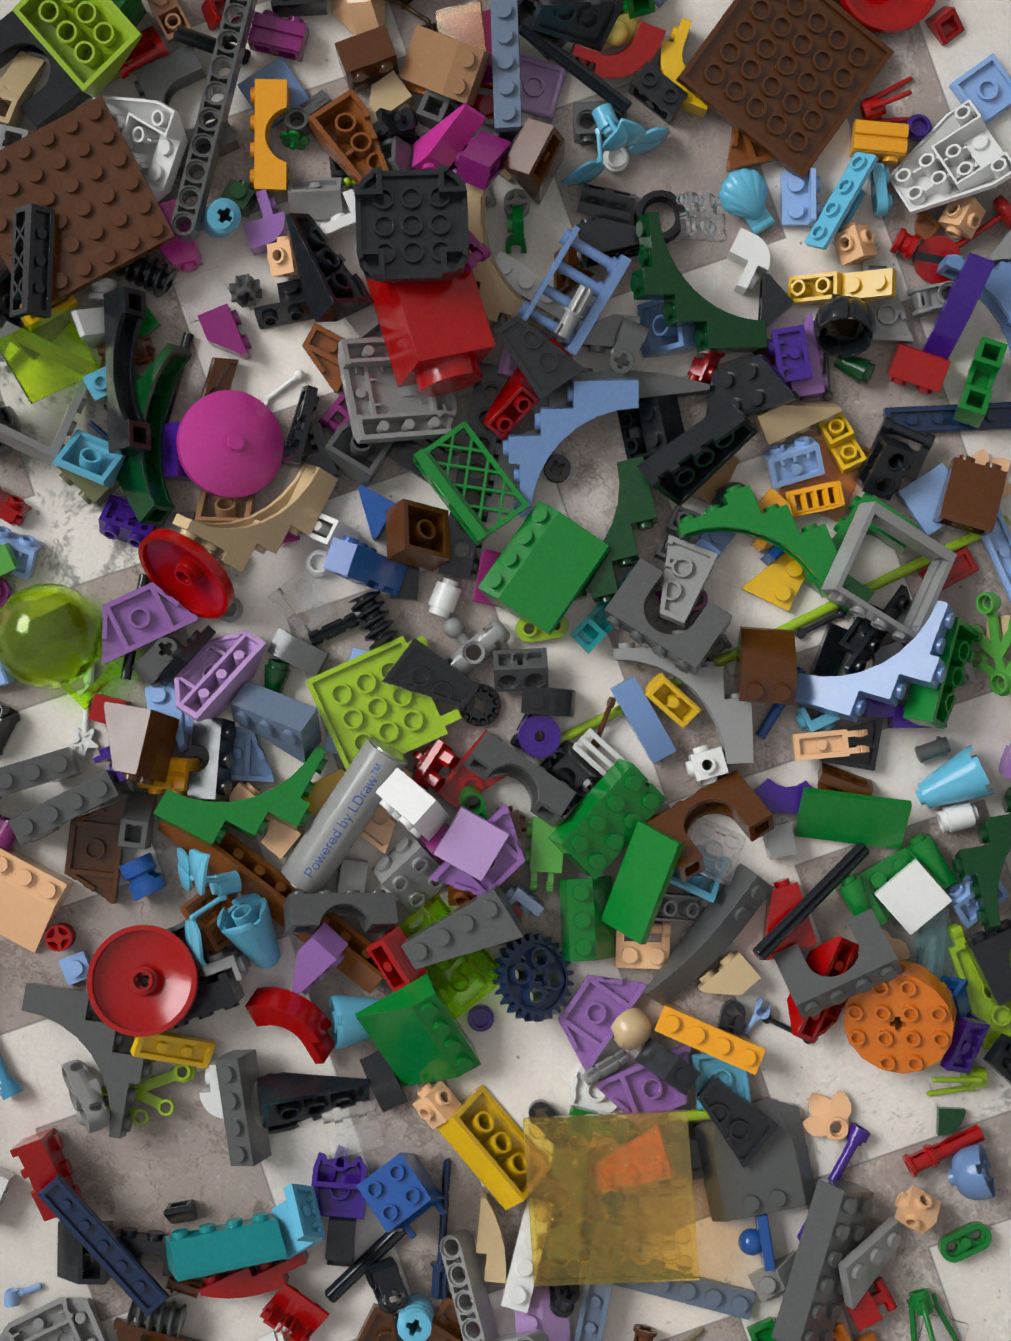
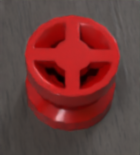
M901 227L889 252L902 254L903 258L909 261L921 236L917 234L911 235L907 233L905 228Z
M67 923L56 924L50 927L45 934L46 946L55 952H61L70 948L76 940L75 929Z

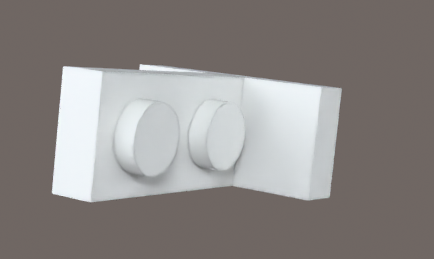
M352 189L342 193L350 213H338L330 218L331 221L325 224L317 223L329 238V241L356 230L355 196Z

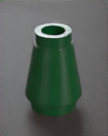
M839 354L834 367L858 384L861 382L868 384L876 365L871 363L870 359L857 356L842 358L841 354Z
M270 658L268 664H265L264 687L281 694L291 672L289 669L290 664L283 660Z

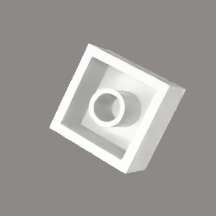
M398 767L376 791L377 795L382 799L379 804L396 821L401 822L417 839L422 835L429 841L450 818L448 813L430 794Z

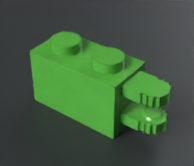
M533 816V822L527 821L526 838H531V849L525 848L524 864L529 865V871H531L530 892H536L538 888L537 872H548L546 890L547 893H553L554 873H562L563 853L548 838L565 818H559L553 827L537 816Z

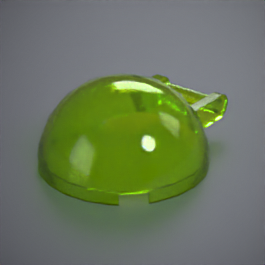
M38 583L18 591L1 608L0 663L19 682L38 689L63 688L85 710L90 706L88 702L94 698L95 693H99L116 675L118 677L121 676L122 670L112 661L106 664L109 668L81 695L70 686L84 677L95 665L98 658L102 660V624L90 601L77 590L59 583Z

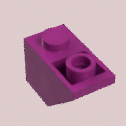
M224 304L197 315L211 346L245 360L250 358L248 350L252 349L247 335H241L238 326L242 322L236 309L231 311L228 304Z

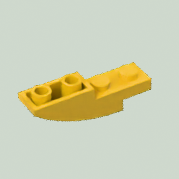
M894 268L843 274L836 271L788 277V296L794 301V305H823L831 299L832 294L864 298L865 303L875 302V299L896 297V270Z

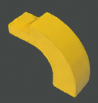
M682 18L679 27L674 25L669 41L663 39L659 55V71L687 92L688 97L680 108L704 118L708 106L676 81L685 68L682 51L692 24L691 20Z

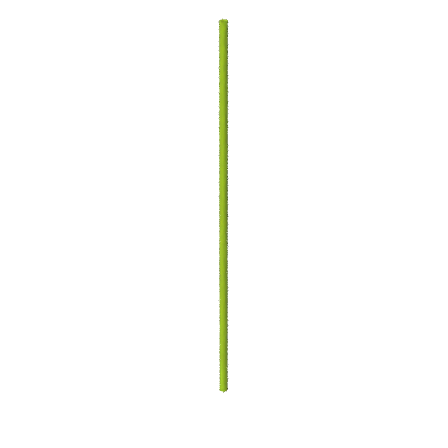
M1005 515L1003 517L1007 523V526H1009L1010 521L1008 517ZM968 533L944 546L956 552L980 540L981 535ZM921 556L864 585L872 591H876L929 565L931 561ZM830 601L775 629L795 631L840 609V607ZM737 647L713 658L712 662H716V667H721L736 660ZM676 678L670 680L678 688L684 685ZM619 705L611 709L607 722L624 715ZM605 712L561 733L559 746L566 740L571 741L583 735L589 728L593 730L599 727Z

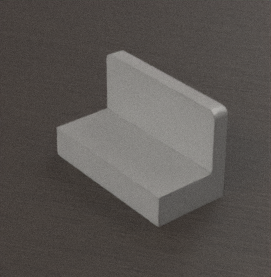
M342 177L289 179L287 194L290 213L309 214L313 220H329L332 216L342 213Z

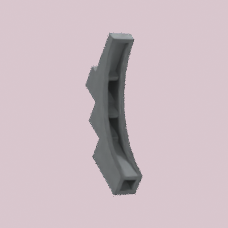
M26 983L22 1011L41 1015L60 1024L76 1036L91 1053L102 1073L108 1092L111 1116L109 1137H125L127 1132L131 1131L133 1116H130L131 1105H134L138 1092L134 1086L135 1084L146 1083V1079L151 1077L152 1062H149L150 1059L133 1057L130 1052L119 1051V1047H122L124 1044L125 1035L111 1029L102 1020L92 1019V1016L96 1013L89 1001L87 990Z

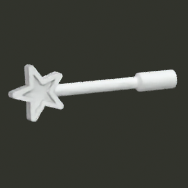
M95 661L84 662L83 682L85 684L82 730L75 728L77 739L69 743L70 747H79L81 757H86L89 748L100 747L93 740L96 729L89 731L88 719L91 705V690L95 676Z

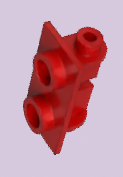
M698 353L705 355L704 359L694 357L687 373L689 375L688 379L710 385L712 371L718 370V364L726 353Z
M0 486V518L12 526H21L25 519L22 515L32 510V507L25 504L22 498L3 491Z

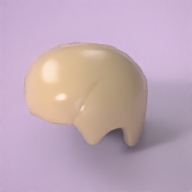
M639 1008L625 1010L616 1018L611 1026L615 1036L613 1040L620 1048L627 1051L639 1049L647 1042L651 1034V1023L648 1017Z

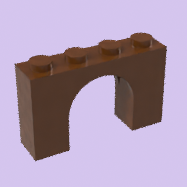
M737 770L721 776L718 781L707 787L700 788L694 795L683 801L676 802L670 809L661 814L654 815L646 822L684 843L674 870L682 883L705 870L703 855L687 835L689 828L697 819L709 814L726 815L738 824L751 842L774 829L772 813Z

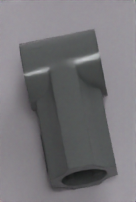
M321 90L299 107L288 109L285 114L287 132L294 130L300 132L303 136H307L310 132L308 116L330 103L332 99L329 95ZM295 120H302L304 122L299 127L291 125Z

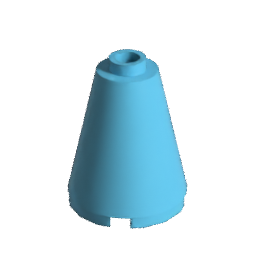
M972 745L965 747L918 783L919 789L915 793L921 805L927 804L929 808L995 794L993 788L989 790L986 788L990 782L977 755L971 757L969 753L974 750Z
M257 893L245 894L231 901L233 905L228 910L224 907L217 917L219 930L258 968L268 969L275 966L281 953L267 900L265 897L261 898Z
M347 995L330 996L329 1012L333 1023L331 1030L336 1049H344L370 1039L355 1014L381 1000L380 998Z

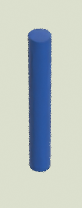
M797 666V677H798L799 673H803V674L806 673V671H805L804 669H802V668H800V667H798V666ZM774 704L756 732L757 736L765 740L786 704Z

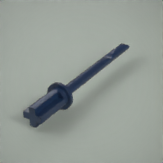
M450 1158L444 1160L442 1173V1195L445 1199L441 1203L446 1209L447 1214L444 1216L440 1215L437 1261L430 1262V1266L433 1267L431 1297L433 1299H447L448 1279L440 1252V1242L443 1237L447 1236L448 1191L451 1174Z

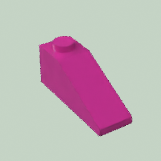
M466 103L461 105L414 142L412 169H438V165L450 167L459 151L465 148L484 123L486 116Z

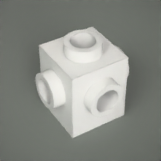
M707 744L693 748L694 754L688 755L689 761L685 762L689 778L694 776L695 781L702 780L703 785L718 781L717 776L729 773L720 746L709 749ZM704 760H707L709 766L704 770L702 763Z

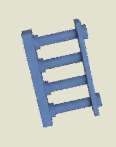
M574 226L572 230L568 228L565 230L559 241L563 246L531 301L525 300L517 313L524 321L530 318L555 333L554 330L559 323L534 309L542 294L563 307L569 306L572 299L548 285L555 271L557 270L578 284L590 288L595 298L590 306H586L582 313L584 317L579 319L581 322L577 329L573 330L570 339L564 340V343L567 344L565 350L575 356L632 261L623 254H620L618 259L616 257L610 258L576 237L580 230L577 226ZM570 246L606 267L605 271L609 274L604 282H597L562 261Z

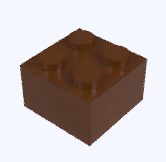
M385 25L334 43L339 64L349 90L352 88L356 91H363L369 88L370 84L378 82L393 70L396 75L399 74L397 56Z
M404 498L387 509V560L430 571L449 561L448 510Z

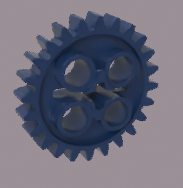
M527 933L522 938L506 942L508 948L499 950L503 957L495 958L494 960L500 967L492 970L493 973L498 975V979L493 980L492 983L500 986L495 995H503L500 1004H509L507 1013L516 1012L515 1018H524L525 1022H541L546 1019H552L553 1014H560V1007L567 1006L564 997L572 996V993L567 990V986L574 985L572 981L568 980V976L573 975L574 971L567 970V966L572 962L562 960V951H557L560 943L551 944V937L543 938L542 933L534 935ZM534 954L537 957V963L534 961ZM516 970H517L518 973H519L518 979H517L516 976H515V971H516ZM549 976H550V978H551V985L549 984V981H548ZM530 992L533 994V1001L530 999Z

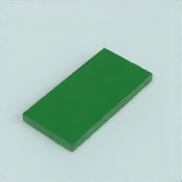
M804 787L794 827V836L852 844L863 843L868 846L901 850L912 803L910 800Z
M638 821L601 921L635 942L646 944L684 843L644 821Z

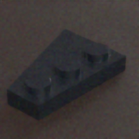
M714 1074L696 1094L698 1100L725 1138L729 1147L733 1150L743 1168L746 1167L778 1128L776 1122Z

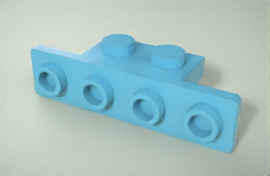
M862 152L854 154L804 242L807 246L826 250L835 234L843 231L842 226L850 222L866 194L862 187L878 161L875 155Z

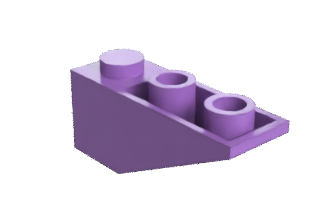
M812 313L807 314L802 325L804 324L813 378L787 384L792 391L797 392L800 398L798 400L821 397L825 393V389L828 388L826 373L821 371L820 363L823 362V351L817 347L813 331L814 321Z
M325 922L309 936L298 950L292 992L297 994L302 992L306 995L315 986V979L320 982L329 973L330 969L328 967L332 966L335 968L345 957L342 952L348 943Z

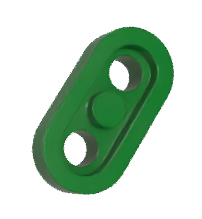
M972 1221L944 1234L938 1242V1250L945 1260L952 1263L960 1262L988 1248L992 1241V1235L983 1223ZM974 1231L980 1232L978 1238H972V1233ZM955 1242V1248L948 1250V1244Z

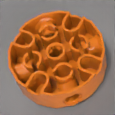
M898 960L904 973L891 981L880 983L869 991L859 993L846 1000L843 1025L849 1043L862 1059L881 1070L904 1074L923 1071L942 1059L952 1043L957 1009L951 990L938 977L931 974L929 969L918 963Z

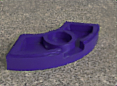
M766 778L753 791L769 811L781 814H796L799 810L803 788L812 787L807 781H803L796 786L784 787Z

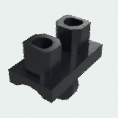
M404 107L399 113L379 108L375 112L378 121L373 125L378 141L382 142L388 137L397 136L405 142L414 144L420 138L415 132V127L419 121L413 109Z

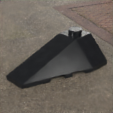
M288 213L286 220L304 298L315 321L336 322L370 306L373 301L362 279L357 273L353 275L343 264L346 259L341 253L337 255L327 244L329 238L309 214Z
M287 1072L270 1073L260 1076L257 1079V1095L262 1128L268 1129V1135L290 1131L299 1127L298 1122L311 1117L316 1121L322 1118L324 1112L331 1109L341 1111L369 1100V1080Z

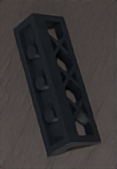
M33 203L14 209L9 315L11 318L17 319L28 315L43 319L51 317L55 209Z

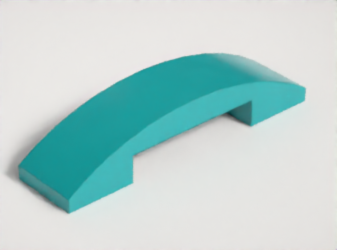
M633 568L619 581V588L621 587L625 579L628 577L630 572L633 570ZM599 603L569 635L588 654L613 628L606 622L607 618H605L604 609L608 604L600 605Z

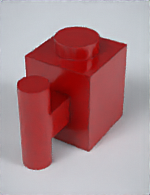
M877 1277L873 1282L877 1290L869 1293L867 1290L854 1310L845 1305L859 1332L883 1320L877 1306L884 1303L888 1312L897 1308L882 1277Z

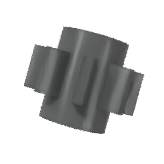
M250 274L236 275L235 283H229L231 302H237L242 308L252 305L256 306V298H262L260 280H254Z

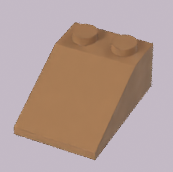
M416 24L399 78L461 103L474 106L492 53Z

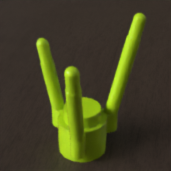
M974 1062L969 1074L961 1073L960 1077H932V1082L961 1083L962 1086L927 1091L926 1095L938 1096L985 1089L987 1085V1071L985 1067H977V1063Z

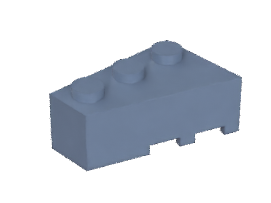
M246 681L230 703L234 721L303 763L307 761L316 746L321 743L318 709L249 681Z

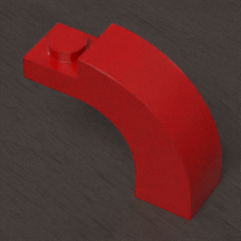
M637 21L631 40L624 49L615 54L604 55L574 43L570 54L576 56L575 58L587 67H589L590 62L594 63L591 71L599 77H624L640 70L646 62H649L654 57L666 31L643 21Z
M277 987L257 988L245 1005L257 1027L279 1026L295 1034L301 1040L315 1064H324L335 1046L328 1033V1029L332 1025L328 1017L315 1004L295 992Z

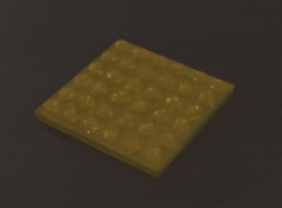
M687 1109L523 1118L534 1286L690 1281L700 1279Z

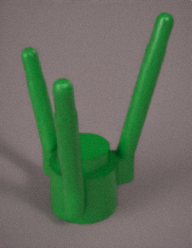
M921 1288L909 1293L910 1299H907V1304L909 1307L911 1341H917L915 1311H917L919 1316L923 1315L930 1341H936L929 1314L933 1312V1306L953 1341H959L938 1302L936 1293L931 1294L930 1288Z

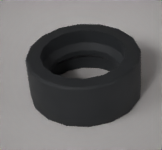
M656 190L644 195L638 202L634 215V224L636 226L638 218L644 215L645 210L651 204L657 202L668 204L675 213V222L668 231L662 232L667 244L674 240L682 230L686 217L685 207L681 200L672 192Z

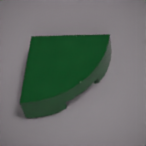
M937 1107L936 1134L941 1136L955 1131L962 1124L966 1109L960 1107Z

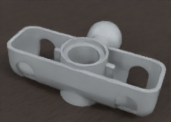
M449 618L443 625L445 635L450 638H456L462 645L446 661L452 659L450 664L459 671H462L466 676L491 656L493 650H498L510 638L509 631L498 620L491 621L471 639L464 632V624L459 618ZM492 624L494 627L485 633L484 630ZM503 637L505 641L497 647L494 643ZM474 644L478 645L481 649V656L477 660H472L467 655L469 646Z
M72 1060L61 1064L63 1079L69 1090L73 1107L77 1111V1122L82 1126H86L89 1134L106 1127L110 1122L111 1116L103 1101L100 1085L96 1078H92L85 1062Z

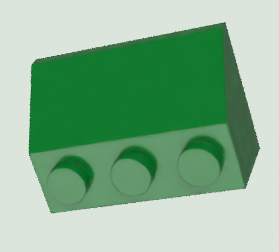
M612 876L598 877L596 880L591 877L558 879L562 960L579 962L616 957L614 928L601 921L612 891Z

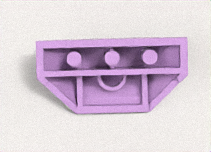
M247 630L239 631L238 634L209 640L174 678L176 708L197 722L219 716L232 702L246 681L250 682L254 677L266 649V642Z
M538 1271L528 1313L515 1310L516 1333L540 1329L547 1334L549 1341H570L569 1316L567 1318H560L552 1313L550 1309L548 1279L541 1271Z

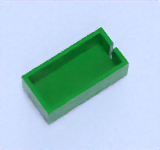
M618 759L548 839L582 873L596 880L630 842L637 822H647L667 799L652 783L647 782L648 779L633 763Z

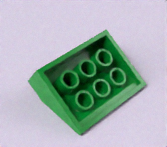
M538 501L477 588L489 602L544 633L551 635L610 550V546L559 511Z
M428 974L355 1014L404 1087L458 1078L481 1065L473 1043Z

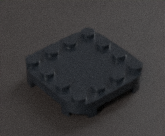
M438 165V169L382 171V167L371 169V172L364 176L358 185L356 184L354 194L356 252L360 268L366 278L384 283L445 281L463 274L469 258L467 188L465 181L458 174L451 171L449 166Z

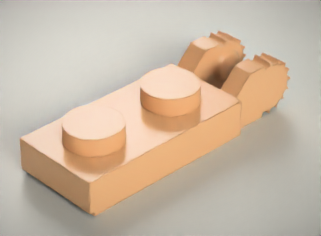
M847 729L792 734L794 761L850 756V754L870 752L869 746L858 745L849 748L848 737H864L868 735V730L847 731Z

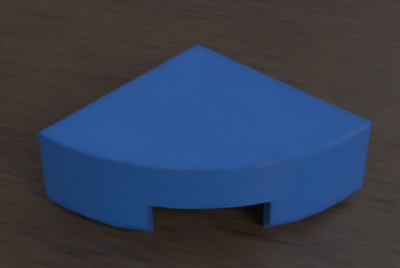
M773 546L760 560L764 564L770 565L783 551Z

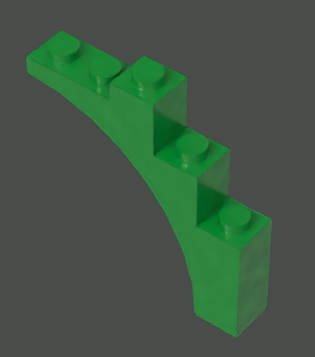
M741 484L728 488L726 490L727 494H724L722 498L723 507L717 504L705 510L706 514L696 517L695 514L684 517L680 520L681 524L677 526L676 531L680 540L698 534L715 532L744 534L761 539L779 548L795 560L812 579L822 598L828 596V594L821 591V588L838 552L826 524L817 526L816 523L808 525L801 529L802 533L800 534L787 504L781 507L779 504L771 505L763 510L764 514H762L750 485L742 487ZM848 575L842 586L845 589L851 584Z
M316 746L307 761L289 779L272 790L252 798L231 802H208L187 798L167 789L153 813L154 818L213 848L215 842L219 844L222 842L228 830L224 828L225 824L255 839L257 834L263 835L270 822L266 817L269 816L296 831L299 825L303 827L306 825L312 813L308 811L310 803L303 800L302 797L308 798L315 785V783L311 782L315 773H322L328 761L324 758L326 750Z

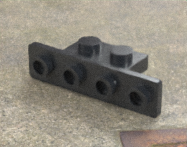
M300 279L277 283L279 303L254 308L259 329L314 319L305 301Z
M901 584L884 609L873 604L870 605L897 620L901 612H905L910 605V595L907 586ZM857 617L838 643L840 649L852 654L844 666L845 674L864 671L867 661L872 654L878 652L881 641L889 632L873 627L871 621L867 618Z

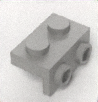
M225 946L218 953L213 954L211 952L206 961L208 966H202L205 976H209L232 967L236 980L239 982L244 979L251 964L249 958L237 947L227 950Z

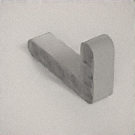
M458 1230L443 1237L440 1242V1252L463 1341H549L547 1334L540 1329L499 1336L472 1235L466 1230Z

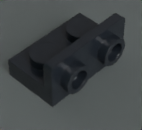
M646 62L631 80L628 92L668 125L676 118L678 108L688 97L687 92L649 62Z

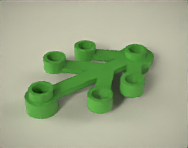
M985 592L978 595L976 607L980 613L987 616L991 641L984 635V629L981 625H970L982 633L980 642L975 643L984 650L974 652L972 663L974 667L982 670L990 678L989 685L995 694L1008 696L1011 694V660L1006 666L1005 656L1011 648V619L1008 624L1009 628L1002 638L997 613L1001 606V598L994 592ZM988 654L994 659L995 667L989 663Z

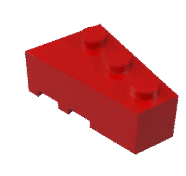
M54 1127L24 1138L10 1150L13 1158L19 1156L24 1169L20 1173L23 1179L28 1177L33 1187L31 1195L44 1222L57 1216L37 1194L58 1174L82 1198L81 1190L77 1184L74 1185L71 1176L73 1174L72 1165L69 1159H65L62 1152L64 1147L62 1138L59 1133L56 1134Z

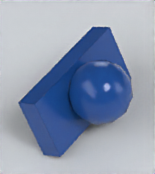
M767 1214L754 1216L756 1229L748 1228L740 1234L738 1238L739 1248L743 1253L751 1256L760 1253L765 1271L775 1270L776 1266Z

